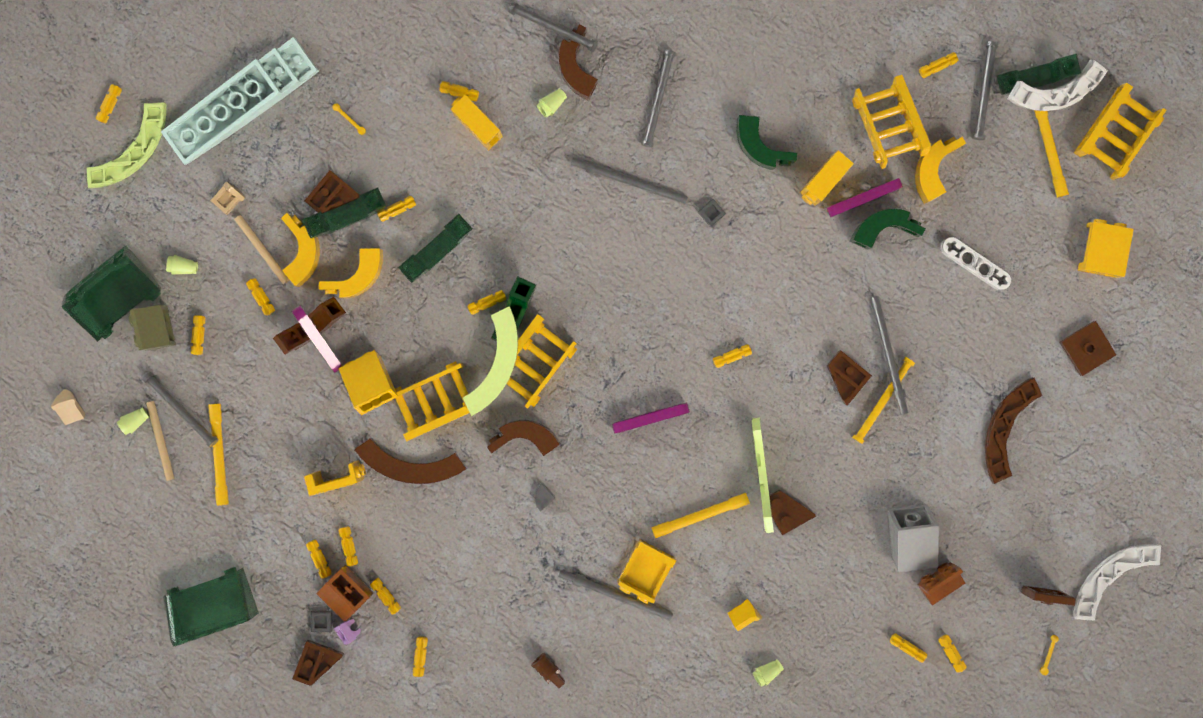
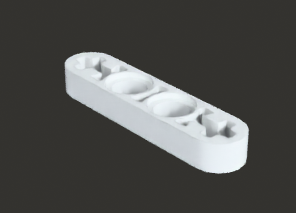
M950 237L941 243V251L944 255L994 289L1003 290L1010 286L1011 277L1007 272L960 240ZM953 242V247L956 250H960L961 248H963V250L959 253H957L954 250L948 251V246L946 244ZM966 252L972 255V262L970 264H966L962 260V256ZM981 264H986L989 267L987 275H982L979 272ZM992 275H995L996 277L1003 276V282L1005 283L998 285L999 281L996 278L993 277L989 280V277H991Z

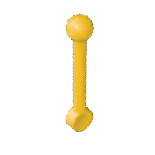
M338 103L333 104V110L338 111L346 118L360 135L366 133V129L360 127L340 108Z
M1057 635L1050 637L1049 651L1044 666L1040 668L1042 675L1049 673L1047 668L1055 643L1059 640Z

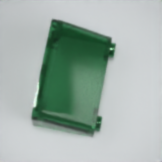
M124 246L72 287L64 295L61 307L98 342L102 338H108L113 333L114 323L143 300L154 301L161 294V287L127 246Z
M235 566L224 570V575L186 589H179L177 586L166 590L167 594L163 598L170 640L173 647L245 623L259 613L244 568L237 570Z

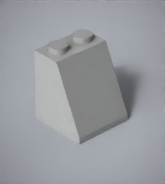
M928 505L888 509L892 557L897 571L908 572L911 570L937 568L939 525Z

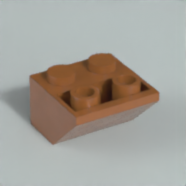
M344 565L316 594L345 622L374 592Z

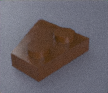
M329 170L304 202L322 215L359 199L361 195Z
M841 350L837 352L827 365L840 397L846 406L850 404L872 376Z
M781 490L769 495L772 518L782 535L816 517L812 511Z
M307 640L292 679L312 686L343 657L344 653Z

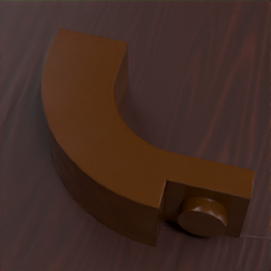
M579 24L577 30L573 28L572 31L585 37L587 28ZM563 39L559 49L561 75L567 86L575 94L589 101L598 84V79L585 73L577 64L576 54L581 44L572 40L568 42Z
M332 297L319 304L308 317L321 334L336 323L346 312L336 298ZM299 322L278 333L273 338L285 355L293 350L296 351L312 341Z
M517 420L501 426L499 430L503 435L500 437L497 434L489 440L490 445L487 448L492 454L508 441L515 438H524L533 442L541 454L545 456L561 443L553 432L544 425L530 420Z

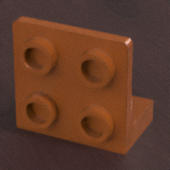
M945 562L937 568L938 571L921 578V582L917 585L932 606L966 584L960 575L963 573L960 567L951 562Z

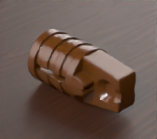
M545 653L539 655L531 664L548 684L552 682L559 689L565 684V680L560 676L561 670L550 661Z

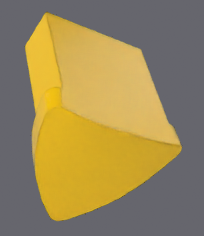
M748 599L728 612L737 631L753 621L757 622L762 619L761 614Z

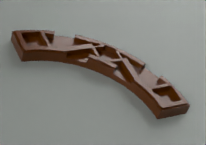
M1034 377L1015 387L999 404L990 421L985 442V457L988 474L993 484L1013 476L1008 463L1007 439L1018 414L1031 402L1043 396Z
M372 438L354 449L358 456L375 471L388 478L405 483L429 484L454 477L467 469L456 452L449 457L435 462L412 463L394 458L381 449Z

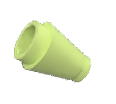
M559 88L557 91L540 99L537 108L546 118L553 116L567 96Z
M177 255L168 256L166 271L171 272L172 275L197 274L198 262Z
M142 407L121 416L117 424L125 435L132 434L150 416Z
M778 660L755 668L756 671L752 674L757 683L762 687L764 685L767 686L784 668Z

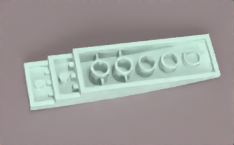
M293 37L278 49H272L261 59L252 61L162 130L161 133L182 163L187 165L286 97L318 73L319 70L297 39Z

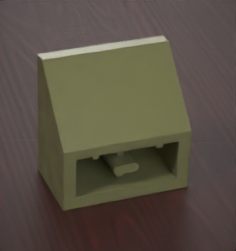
M157 305L130 310L129 322L134 327V343L139 350H156L176 345L167 306Z

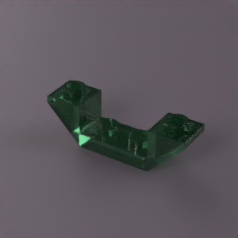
M1077 54L1058 58L1047 64L1021 71L1006 72L996 77L1001 95H1010L1017 81H1022L1033 88H1039L1081 74Z
M377 187L359 195V199L326 213L318 212L302 219L310 239L339 231L367 219L387 207L379 188Z
M460 214L444 226L445 229L416 255L412 254L398 267L411 283L435 267L472 231L473 228Z

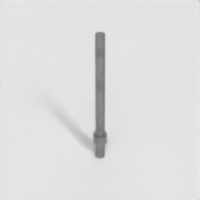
M574 157L572 159V166L586 170L585 172L592 175L596 173L686 204L688 196L603 168L592 161L586 162Z
M879 296L871 297L894 388V400H897L900 415L908 414L905 401L906 393L905 389H902L880 299Z
M560 570L558 574L559 578L570 581L572 585L579 588L580 586L667 620H671L673 616L672 612L649 603L646 604L636 598L584 579V576L576 573L574 575L564 570Z

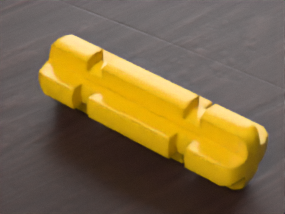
M952 52L946 57L944 56L921 67L919 73L922 78H926L947 68L949 65L957 63L958 57L955 52Z
M442 81L439 87L442 93H450L452 96H460L461 98L466 95L474 102L479 97L478 90H469L467 87L457 84L450 85L446 81Z
M114 84L110 85L108 89L109 94H106L100 106L101 111H98L95 117L96 120L105 124L109 119V113H112L118 100L116 99L117 96H120L122 89Z
M412 196L404 198V201L400 200L388 206L386 210L378 211L377 215L384 222L390 216L394 217L406 211L407 208L415 207L416 202Z
M250 279L246 282V286L249 290H252L251 294L259 307H262L261 310L264 315H271L275 312V308L272 304H269L270 300L262 287H259L260 284L257 279Z
M503 290L497 291L495 295L491 294L477 300V303L468 304V310L474 315L479 310H485L496 305L497 302L505 301L507 299Z
M195 315L193 316L194 327H192L191 338L193 346H191L190 352L193 355H202L205 316Z
M746 344L741 346L740 349L736 348L724 353L723 356L714 357V365L716 368L722 367L725 363L729 364L741 359L742 356L751 355L752 350Z
M342 527L338 531L340 537H342L341 543L344 556H347L345 559L347 566L357 565L358 558L357 555L355 556L356 550L353 538L350 537V527Z
M317 540L308 542L306 547L308 551H311L310 556L316 569H319L320 578L324 579L330 576L332 572L326 566L327 561L321 549L319 550Z
M376 578L370 583L371 588L377 591L376 594L383 604L389 607L388 610L392 615L401 609V606L398 602L394 601L395 598L386 586L383 587V582L380 578Z
M896 633L891 636L889 640L891 644L914 657L919 662L923 663L927 658L926 652Z
M948 634L942 635L938 639L941 647L944 646L945 654L951 664L954 663L955 671L957 673L963 672L967 668L964 660L961 661L962 657L954 644H951L950 636Z
M419 636L416 639L417 647L413 664L415 666L412 673L415 677H422L424 675L423 666L426 660L427 649L425 647L428 642L427 637Z

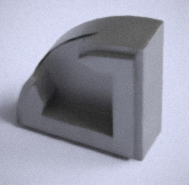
M543 483L539 485L535 494V502L540 512L555 499V496Z

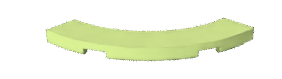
M144 103L143 120L138 137L119 158L103 165L87 168L88 188H101L122 181L146 163L161 139V131L164 130L166 120V103Z
M510 306L491 315L497 335L496 356L492 368L484 381L474 391L463 397L471 416L480 412L494 401L506 386L513 372L517 358L518 336Z
M760 417L752 418V428L765 532L771 533L774 532Z

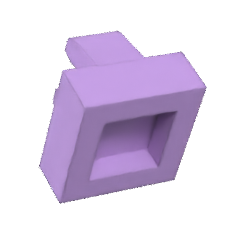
M354 619L343 622L333 628L344 645L350 644L357 639L356 637L361 632L360 628L355 631L351 630L350 626L355 622Z

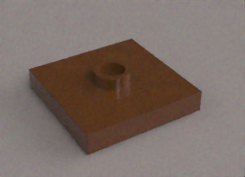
M1092 321L1060 341L1061 346L1080 376H1084L1117 355L1096 321Z
M1025 585L1021 588V593L1034 601H1041V603L1048 605L1056 603L1075 606L1076 599L1061 590Z

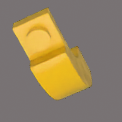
M954 136L945 142H942L940 139L931 145L928 155L920 157L915 171V184L924 204L946 193L938 174L939 164L947 154L966 144L963 136L957 140Z
M286 213L281 219L296 236L299 249L296 258L282 271L294 286L300 287L313 275L320 258V244L311 225L306 223L301 227L303 223L296 215L292 216Z
M380 248L359 249V267L356 273L345 281H319V290L325 291V294H337V290H339V298H351L364 293L372 287L380 275L383 265V250Z

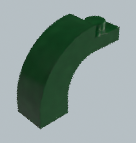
M738 116L736 127L737 139L740 148L749 160L762 168L770 170L776 168V162H779L780 166H791V163L794 164L797 161L798 153L771 150L763 144L759 136L760 117Z
M886 209L864 219L855 229L850 242L869 250L873 247L879 233L885 228H898L915 237L923 236L926 228L922 227V223L917 220L910 219L909 221L908 218L911 213L909 211Z
M517 276L505 306V308L510 306L517 330L523 321L536 289V284ZM496 329L491 336V339L497 341Z

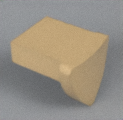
M225 182L223 187L210 201L228 215L245 197L235 186Z
M63 390L51 405V408L57 412L65 425L85 417V413L76 401V397L69 390Z

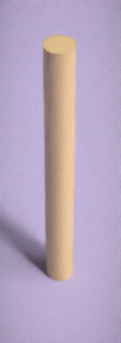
M241 215L237 216L234 219L282 284L287 283L289 278L284 274Z
M147 402L146 405L166 481L173 480L175 478L155 402Z

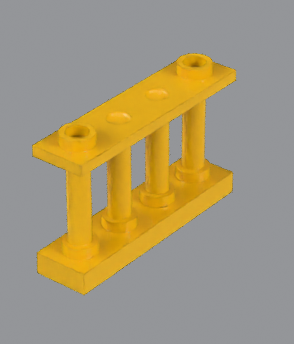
M903 75L894 77L891 88L864 97L860 88L855 90L852 103L855 110L858 109L874 149V160L880 164L881 169L886 168L887 158L911 150L918 151L920 157L928 155L931 144ZM890 96L896 97L898 100V106L873 114L869 113L866 106L868 103ZM897 114L904 115L905 124L880 132L876 131L873 122ZM911 132L912 142L887 150L883 149L880 140L900 133Z
M1128 83L1117 88L1073 152L1079 157L1092 154L1114 169L1110 176L1112 180L1123 178L1129 172L1130 167L1128 166L1154 128H1157L1163 122V115L1167 111L1165 108H1162L1153 113L1131 98L1129 93L1133 86ZM1121 104L1128 105L1149 120L1143 130L1119 114L1120 111L1118 109ZM1114 120L1137 136L1132 146L1108 131L1106 126L1110 121ZM1103 137L1126 153L1120 163L1096 147L1095 142L1098 138Z
M538 314L518 339L515 366L538 382L540 386L532 394L511 377L507 382L509 387L528 400L525 405L527 409L530 405L535 407L541 399L538 396L563 361L567 357L571 359L577 351V348H575L576 342L573 341L569 346L544 327L543 321L545 319ZM534 333H540L565 352L558 362L532 343L533 341L530 338ZM522 349L525 351L528 349L553 368L546 378L520 359L521 357L518 354Z
M455 361L446 365L445 371L403 390L401 386L395 388L398 395L395 398L408 426V432L403 434L406 442L470 413L463 400V397L469 393L458 369L464 367L463 363L457 364ZM451 373L463 400V407L457 410L455 406L452 407L440 381V377ZM429 382L433 383L445 409L443 411L445 415L440 418L433 414L421 386ZM414 390L426 416L425 421L427 424L420 427L418 423H415L403 397V394Z

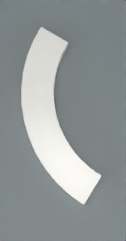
M1089 60L1085 68L1073 80L1063 86L1050 90H1040L1022 81H1017L1007 99L1020 107L1030 110L1051 111L1062 109L1075 104L1089 91H1092L1100 83L1108 70L1095 60Z
M1143 544L1128 547L1102 561L1089 574L1081 586L1076 598L1072 618L1095 621L1098 604L1107 586L1123 575L1122 573L1132 568L1160 565L1161 545Z

